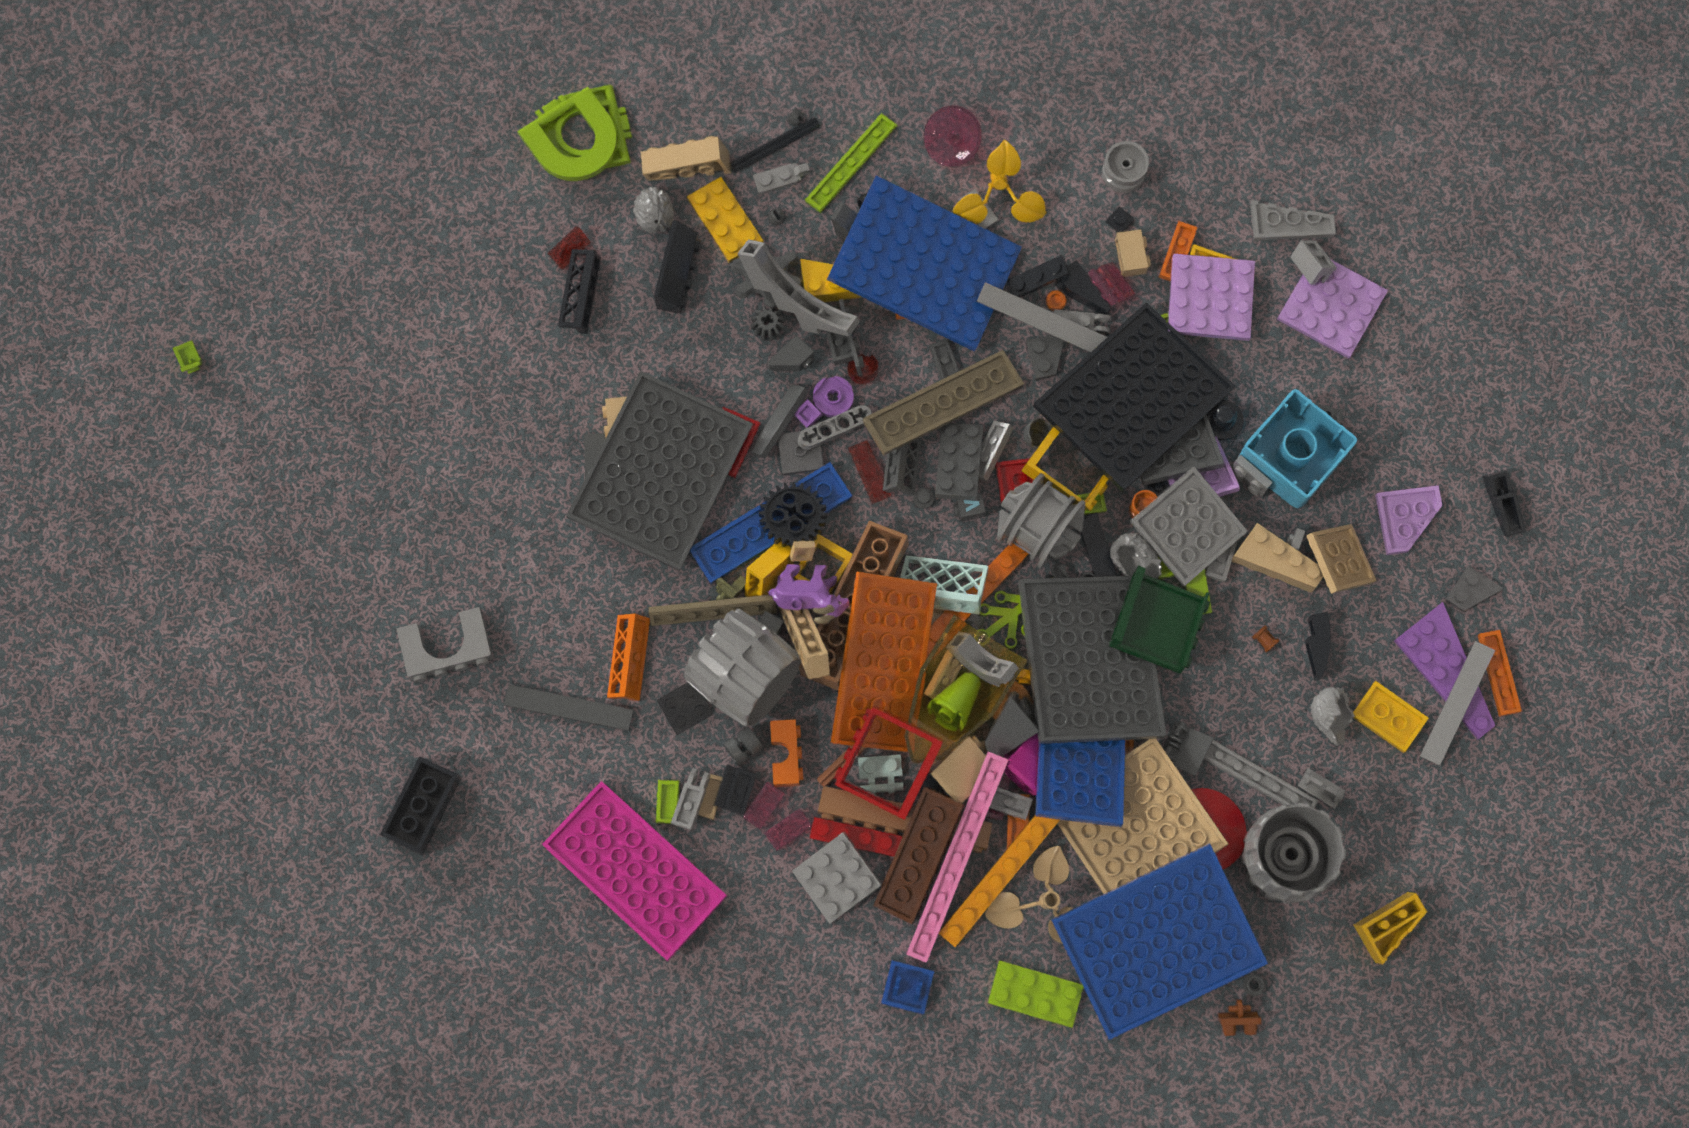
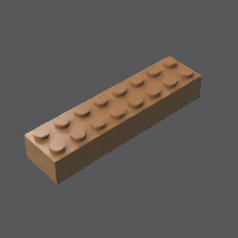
M872 521L868 522L834 593L836 597L840 595L841 598L849 599L850 605L840 616L827 624H819L817 628L828 653L830 675L810 680L837 691L839 690L856 572L894 577L909 546L908 535ZM800 663L799 671L801 676L808 678L802 663Z

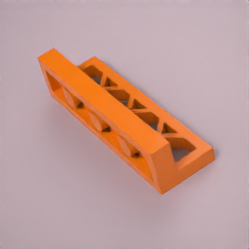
M638 614L618 615L607 698H624L631 701H640L650 618ZM629 620L628 627L624 631V622ZM625 641V648L621 651V645ZM621 662H623V667H622L621 671L619 672V671H618L619 664H620ZM620 683L619 693H615L616 685Z

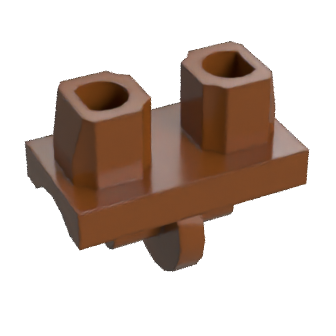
M1236 999L1235 1006H1228V1012L1218 1013V1020L1225 1036L1236 1035V1025H1243L1245 1035H1256L1258 1024H1261V1017L1258 1016V1012L1251 1011L1250 1005H1243L1241 999Z

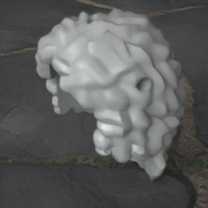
M657 187L643 189L640 195L636 196V200H634L635 208L633 213L637 223L642 230L648 231V233L655 234L659 230L665 232L672 225L674 217L673 205L668 193L658 190Z
M1125 533L1112 543L1110 557L1115 566L1119 567V571H1122L1125 576H1132L1138 565L1146 568L1145 574L1157 579L1162 575L1160 571L1162 569L1160 565L1161 560L1158 559L1157 553L1138 533Z
M1329 687L1321 690L1319 695L1314 696L1311 704V714L1315 726L1320 731H1323V734L1329 738L1331 743L1338 746L1345 743V728L1349 726V723L1353 722L1354 712L1349 708V697H1347L1344 689Z

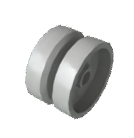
M1122 141L1112 145L1106 153L1102 167V178L1105 184L1113 191L1119 193H1131L1137 190L1143 184L1149 166V158L1146 151L1139 144L1131 141Z

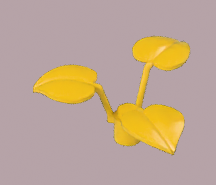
M1003 140L987 159L991 183L988 184L989 188L985 199L982 201L979 194L966 195L955 205L952 213L974 224H979L988 214L985 204L988 202L992 188L996 190L1006 188L1012 199L1016 202L1011 208V213L1017 220L1021 222H1034L1046 214L1045 202L1040 194L1028 191L1017 199L1011 190L1007 175L1013 176L1018 173L1021 168V160L1016 149L1006 140Z

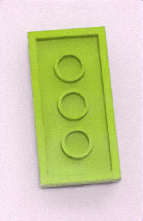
M999 960L988 1004L1073 1028L1083 985Z

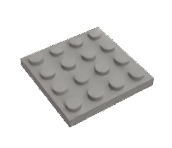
M1195 467L1189 469L1130 520V523L1183 586L1188 584L1248 532Z

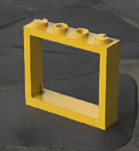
M1053 426L1021 471L1033 480L1040 473L1044 474V484L1047 481L1052 482L1054 489L1068 498L1071 496L1075 497L1074 504H1078L1083 499L1036 466L1059 434V431ZM1104 474L1085 499V511L1087 509L1091 511L1098 502L1095 500L1098 494L1102 496L1108 488V485L1105 484L1108 478Z

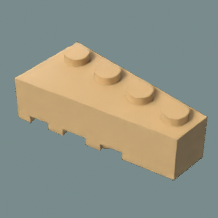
M708 136L698 141L688 140L686 143L678 145L668 144L662 148L652 147L647 149V151L641 152L642 172L648 181L675 179L677 174L681 177H694L695 173H702L708 176L714 175V171L724 170V174L731 173L729 151L719 137Z
M1258 523L1231 561L1311 593L1324 577L1317 563Z

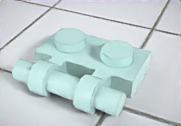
M901 754L858 758L859 779H868L869 784L860 785L861 788L875 795L880 792L895 794V791H904L903 782H894V777H902ZM887 778L888 783L875 784V779Z

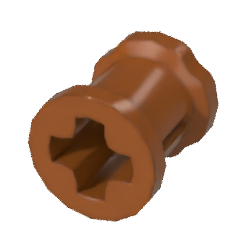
M1267 625L1252 636L1253 639H1256L1265 648L1264 651L1266 653L1280 642L1278 638L1275 639L1267 630Z

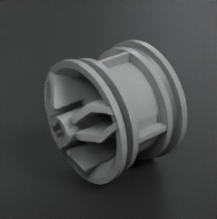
M1042 473L1032 483L1025 482L1017 486L1013 491H1009L1001 506L1011 513L1008 514L1004 510H1000L997 540L999 542L1009 538L1007 544L1009 546L1015 544L1031 555L1030 560L1033 562L1038 557L1039 563L1037 567L1040 569L1046 565L1050 558L1056 560L1067 555L1069 551L1072 552L1082 536L1071 530V528L1080 533L1082 532L1086 503L1081 500L1078 504H1074L1075 497L1071 496L1068 498L1052 487L1053 483L1050 481L1044 484L1045 475Z

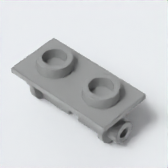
M1309 768L1298 784L1299 788L1334 809L1344 797L1345 790Z

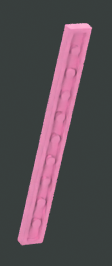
M989 751L987 752L906 955L927 963L1008 759Z

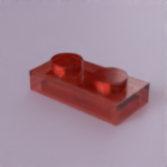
M575 226L547 254L563 270L570 262L572 249L583 250L591 241L579 227Z

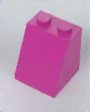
M1038 732L1003 756L1008 759L1003 773L1021 790L1030 795H1037Z

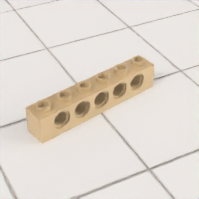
M778 606L808 679L830 675L828 653L809 610H789Z

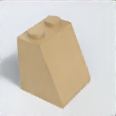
M967 733L936 759L930 769L932 776L950 797L961 803L970 796L987 755L980 748L983 744L975 735L971 737Z

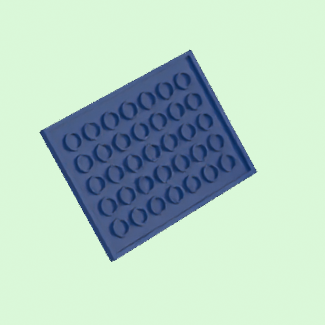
M875 176L826 280L975 351L994 310L976 302L984 283L986 282L1003 290L1022 247L883 178Z
M1211 844L1194 850L1051 919L1109 1040L1268 964Z

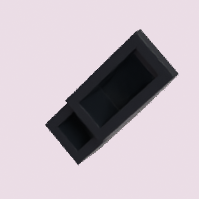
M1501 470L1483 475L1486 490L1504 536L1508 537L1526 532L1517 492L1513 491L1509 472Z
M1328 612L1313 614L1308 618L1312 636L1307 637L1305 645L1314 681H1319L1323 677L1329 658L1331 632Z

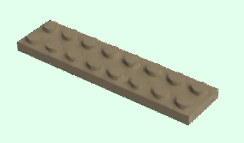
M1001 350L864 417L863 423L884 456L1023 387L1024 383L1004 350Z

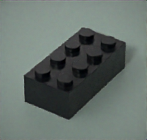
M419 756L380 835L423 856L462 778L457 773Z

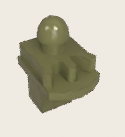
M740 576L730 586L725 580L718 578L715 588L717 589L716 592L720 595L716 597V600L737 598L745 589L746 579Z

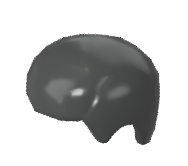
M1042 417L1031 420L1025 426L1023 432L1024 441L1034 450H1037L1052 429V425L1045 422Z

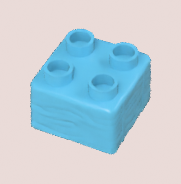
M1294 389L1245 443L1240 455L1273 482L1269 489L1291 506L1301 508L1345 459L1356 444L1357 438L1299 390Z

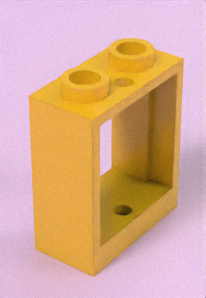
M817 534V540H814L815 551L818 547L843 562L835 575L837 576V582L829 590L830 595H832L853 554ZM801 561L799 563L800 571L793 577L794 581H810L801 575L809 561Z

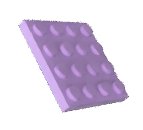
M1173 254L1168 323L1181 335L1249 341L1251 338L1255 261Z
M1331 260L1337 269L1332 272L1326 282L1322 283V277H1320L1315 285H1311L1304 275L1301 276L1277 320L1349 359L1388 290Z

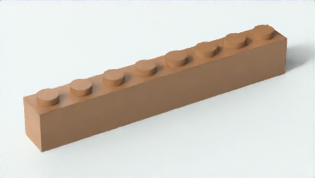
M823 786L818 814L822 815V819L834 821L835 817L843 819L842 823L855 825V822L862 823L864 828L876 830V827L885 828L884 832L897 835V832H905L916 806H912L907 818L903 820L848 791ZM887 800L899 807L903 805V803ZM962 816L959 817V820H958V822H957V824H956V827H955V829H954V831H953V834H952V836H951V838H950V841H949V843H948V846H950V844H951V842H952V839H953V837H954V834H955V832H956V829H957V827H958V824H959L960 819H961ZM983 822L971 852L982 853V850H987L992 823Z

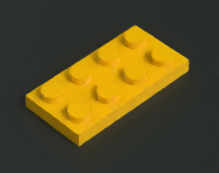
M722 177L687 196V200L729 263L739 258L738 252L748 239L763 242V239Z

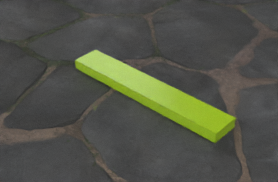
M881 113L809 194L805 202L821 213L895 130L897 124Z

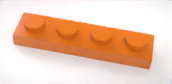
M1495 630L1478 634L1479 643L1495 650L1486 670L1499 717L1522 712L1501 631Z

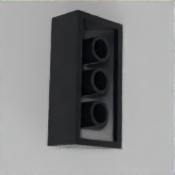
M676 220L672 221L654 298L658 310L681 314L682 308L687 306L688 297L685 294L687 289H691L692 278L690 274L691 270L695 271L697 259H694L696 252H700L702 241L699 240L698 232Z

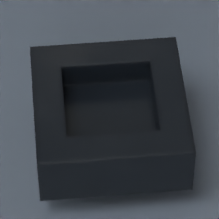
M1119 206L1108 217L1106 223L1119 233L1124 232L1135 218Z

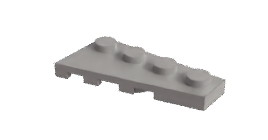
M1255 200L1250 202L1254 241L1335 237L1336 235L1334 215L1309 210L1305 212L1293 207H1278L1277 204L1271 203L1262 204Z

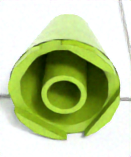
M971 672L963 673L929 702L927 710L930 716L933 713L937 717L935 721L945 729L954 732L957 729L962 731L967 724L981 687L979 677Z

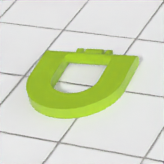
M612 85L590 89L604 109H608L617 133V149L611 163L605 169L631 163L625 139H631L632 134L627 132L630 131L625 107L618 108ZM578 92L570 93L563 97L567 100ZM573 107L541 128L555 148L567 157H580L591 150L571 148L562 138V130L565 123L570 118L580 115L576 107Z
M587 86L567 100H565L563 95L557 97L560 101L559 104L555 99L542 107L543 114L538 109L535 111L538 118L517 131L543 169L552 176L562 180L581 181L598 175L611 163L617 149V133L613 120ZM573 107H576L595 134V142L592 149L580 157H567L561 154L541 129Z

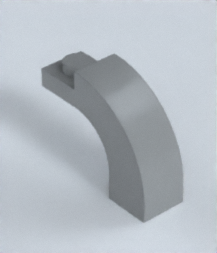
M958 632L946 646L948 651L962 665L992 685L999 687L1002 683L1006 684L1014 677V673L1018 670L1014 662L999 659L987 652L971 634Z

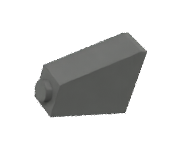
M1015 691L1010 693L986 736L985 748L987 751L1002 757L1039 732L1034 705L1028 698H1018L1020 695Z

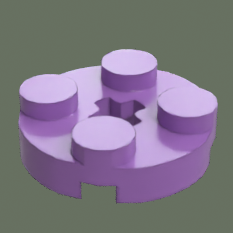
M841 377L823 378L816 384L813 390V403L826 417H834L850 410L853 405V389L850 383ZM837 393L838 400L830 401L828 395Z

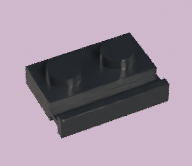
M727 764L713 806L743 816L757 774Z

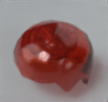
M860 354L859 356L862 355L865 366L861 369L863 376H858L854 360L848 363L847 374L853 382L865 385L873 382L877 377L879 362L874 355L865 356Z

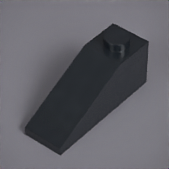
M1076 260L1069 264L1068 269L1071 275L1054 282L1057 289L1064 291L1067 296L1097 313L1109 315L1111 311L1110 306L1079 262Z

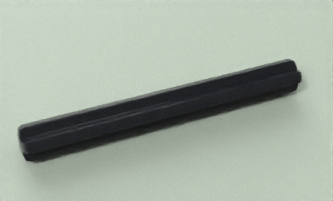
M813 117L731 161V169L736 173L820 127L818 120Z

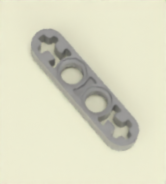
M859 405L808 427L800 432L797 441L798 445L802 449L809 450L863 427L865 424L862 417L857 418L855 422L853 419L858 416L859 412L862 414L866 413V416L872 414L869 407ZM846 419L849 422V427H840L838 421ZM828 427L831 430V434L829 436L822 435L820 428ZM816 432V436L811 439L810 443L808 441H803L805 435L807 438H810L814 436Z

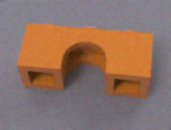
M796 719L770 721L771 744L782 745L789 752L785 761L772 763L773 786H799V781L803 780V767L798 768V759H802V746H797V738H801V727L796 725Z

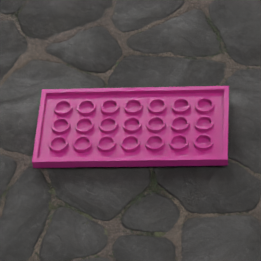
M602 781L542 844L666 961H669L727 898V895Z

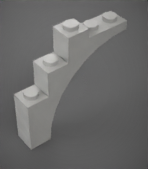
M748 239L738 252V256L754 289L770 292L779 310L795 313L802 330L816 334L824 330L850 336L860 321L857 316L829 306L797 284L779 266L765 243Z

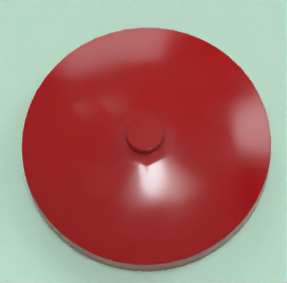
M1207 788L1191 789L1228 843L1226 847L1215 853L1222 869L1225 870L1239 858L1244 849L1245 842L1243 840L1247 833L1244 817L1237 805L1226 795Z

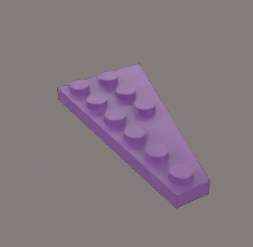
M1442 602L1395 639L1394 642L1446 702L1466 661V655ZM1479 686L1462 719V722L1477 739L1481 738L1495 726Z

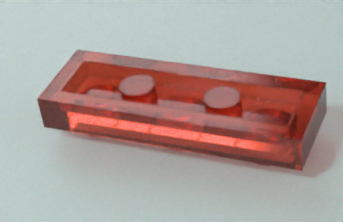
M866 440L848 447L871 503L875 504L890 498L891 493L883 491L884 477L868 441Z

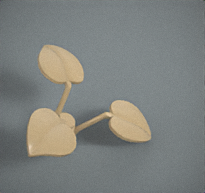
M1054 846L1042 852L1033 865L1034 877L1039 881H1045L1048 892L1042 893L1039 901L1019 906L1018 897L1013 893H1000L985 913L986 918L992 924L1001 928H1014L1023 921L1022 909L1038 905L1046 910L1053 909L1055 917L1073 909L1063 907L1057 913L1060 896L1049 885V883L1052 885L1063 883L1069 874L1068 862L1060 846ZM1050 920L1048 924L1050 936L1056 942L1062 943L1052 920Z

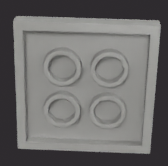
M842 832L792 870L829 924L833 923L882 886L880 880L845 832Z

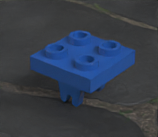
M892 960L881 1004L924 1015L934 971Z

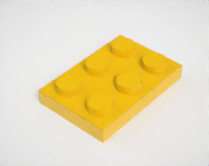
M1377 681L1373 682L1353 711L1354 719L1402 753L1406 752L1428 720L1427 716Z

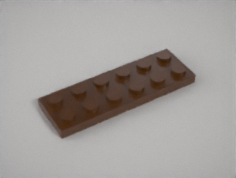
M927 786L923 788L873 906L910 924H914L965 804Z

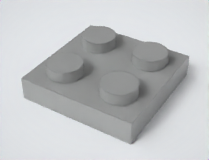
M1242 455L1235 460L1232 471L1237 481L1245 482L1248 485V490L1253 495L1263 497L1273 482Z

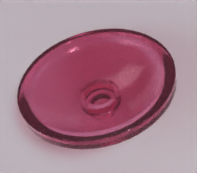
M956 105L942 107L934 112L926 123L924 129L925 148L930 157L941 165L948 167L961 166L976 155L981 145L982 131L980 123L976 116L964 107ZM959 134L960 138L956 141L955 135Z

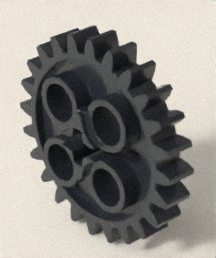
M795 482L792 483L791 487L784 483V489L777 485L776 493L770 490V498L763 497L766 504H760L762 511L759 512V517L762 519L759 522L761 526H764L762 528L763 533L768 532V539L774 537V544L782 541V547H785L787 543H790L792 549L793 541H810V537L817 540L816 532L822 534L820 526H826V521L823 520L827 518V513L824 512L826 505L822 504V497L817 498L818 491L811 493V486L805 490L803 483L799 487H796ZM788 499H792L795 501L792 504L784 503ZM805 509L812 510L810 514L802 513ZM776 516L783 517L781 521L773 520ZM794 526L801 527L799 531L791 530Z

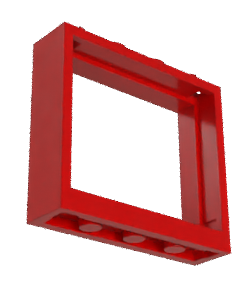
M874 705L872 709L868 708L862 720L865 723L862 729L858 728L854 734L853 740L856 742L853 748L848 747L843 757L846 760L843 768L839 766L834 778L837 781L835 785L905 820L944 740ZM877 715L932 742L902 807L846 780Z

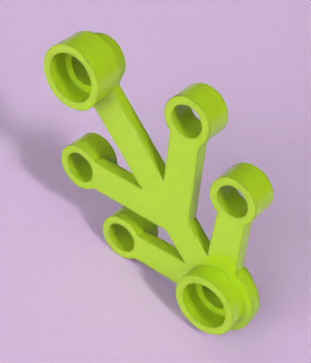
M998 591L994 596L996 603L1011 602L1018 605L1011 609L989 606L986 603L981 604V607L988 608V612L982 613L980 611V616L995 615L1003 617L986 630L979 629L975 631L973 638L980 646L985 647L989 643L990 637L1009 623L1004 645L1008 649H1014L1017 645L1018 615L1022 613L1020 595ZM1003 594L1005 599L999 601L997 595ZM1022 625L1021 633L1025 636V632L1023 631L1024 625ZM982 635L985 637V641L979 642L977 637ZM1013 639L1015 644L1009 646L1007 640Z

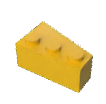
M800 259L803 288L823 302L839 301V299L862 298L826 280L834 264Z
M1407 892L1353 925L1375 963L1384 964L1387 961V957L1394 949H1397L1403 938L1413 930L1427 911L1416 893Z

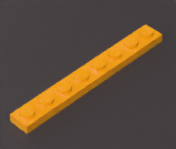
M1035 814L945 923L939 934L956 947L1060 820L1036 817Z

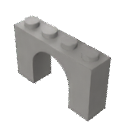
M480 607L459 612L464 641L460 650L449 658H435L427 653L421 628L417 623L396 628L407 677L410 680H414V682H422L427 680V676L435 674V677L447 675L449 670L464 671L468 669V665L477 664V666H483L488 664L489 660L493 659V654Z

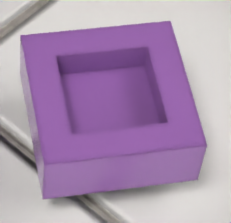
M808 399L794 414L806 428L814 425L823 416Z

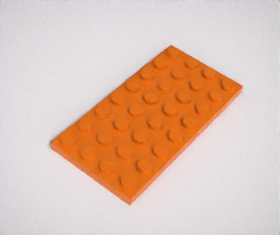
M856 572L831 743L854 746L856 742L853 740L854 734L858 728L862 729L865 723L862 718L867 709H872L874 705L916 726L937 583ZM877 715L862 747L912 753L914 733Z

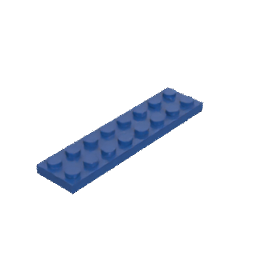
M830 462L795 483L796 487L803 483L805 490L811 486V493L818 491L817 498H823L822 504L826 505V510L824 511L826 513L852 498V494ZM788 499L784 503L792 504L795 501L792 499ZM760 505L692 546L690 553L710 584L716 582L718 578L728 575L774 545V537L768 539V532L763 533L762 528L764 526L760 525L759 520L762 519L759 517V512L762 511ZM805 509L802 513L810 514L812 510ZM776 516L773 520L781 521L783 517ZM794 526L791 528V530L793 531H799L801 529L800 526Z

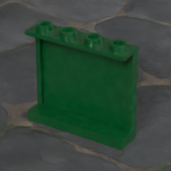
M1138 565L1132 575L1109 646L1181 674L1185 668H1189L1193 657L1190 656L1191 650L1196 648L1199 638L1196 637L1197 631H1201L1204 620L1201 618L1203 613L1207 612L1210 601H1207L1209 593L1206 592L1202 597L1145 574L1146 568Z

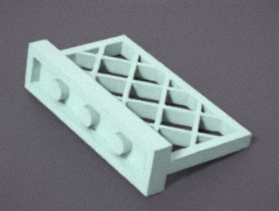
M906 555L900 578L918 580L916 576L925 571L929 577L923 581L937 583L934 609L980 614L981 599L988 574L987 565ZM909 563L919 564L920 568L912 572L908 568ZM938 566L941 570L932 574L928 569ZM960 569L962 573L953 577L949 571ZM974 571L982 572V576L975 580L969 574ZM945 574L950 580L940 584L937 578ZM966 576L970 583L961 587L957 581ZM952 584L958 589L954 592L945 590L946 587ZM973 586L978 590L977 595L965 592Z

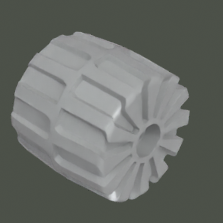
M736 609L735 612L733 610L728 612L723 621L720 618L714 624L712 635L706 633L699 642L701 648L694 650L684 670V677L690 685L716 708L744 727H751L765 717L782 698L798 673L801 660L798 653L774 631L742 609Z
M1297 803L1292 806L1282 805L1269 810L1256 820L1243 840L1245 846L1244 852L1240 855L1241 866L1247 867V882L1251 887L1258 886L1264 898L1270 901L1281 900L1285 904L1299 903L1319 896L1336 881L1341 873L1339 871L1341 863L1346 858V849L1343 848V834L1340 827L1335 826L1329 818L1330 815L1325 811H1318L1304 803ZM1286 850L1294 852L1295 858L1293 861L1286 858Z

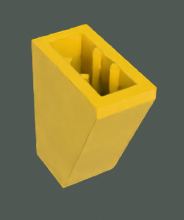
M779 541L747 567L746 597L769 595V590L776 588L778 575L780 576L786 569L787 564L794 565V561H791L790 558L791 547L789 545L782 547V541Z

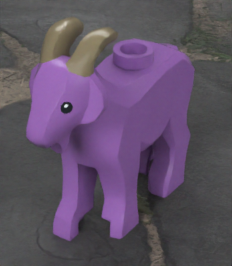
M787 564L786 569L780 576L778 575L776 588L768 592L773 600L776 601V604L783 609L800 610L814 608L813 611L815 613L824 614L825 616L814 618L817 624L831 622L834 618L840 616L850 605L849 599L841 598L840 595L837 597L830 595L829 590L836 584L837 576L823 579L827 571L826 565H815L814 574L810 581H794L793 577L799 573L800 566Z

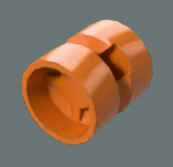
M1149 490L1137 492L1129 506L1130 516L1134 518L1155 500L1157 495Z

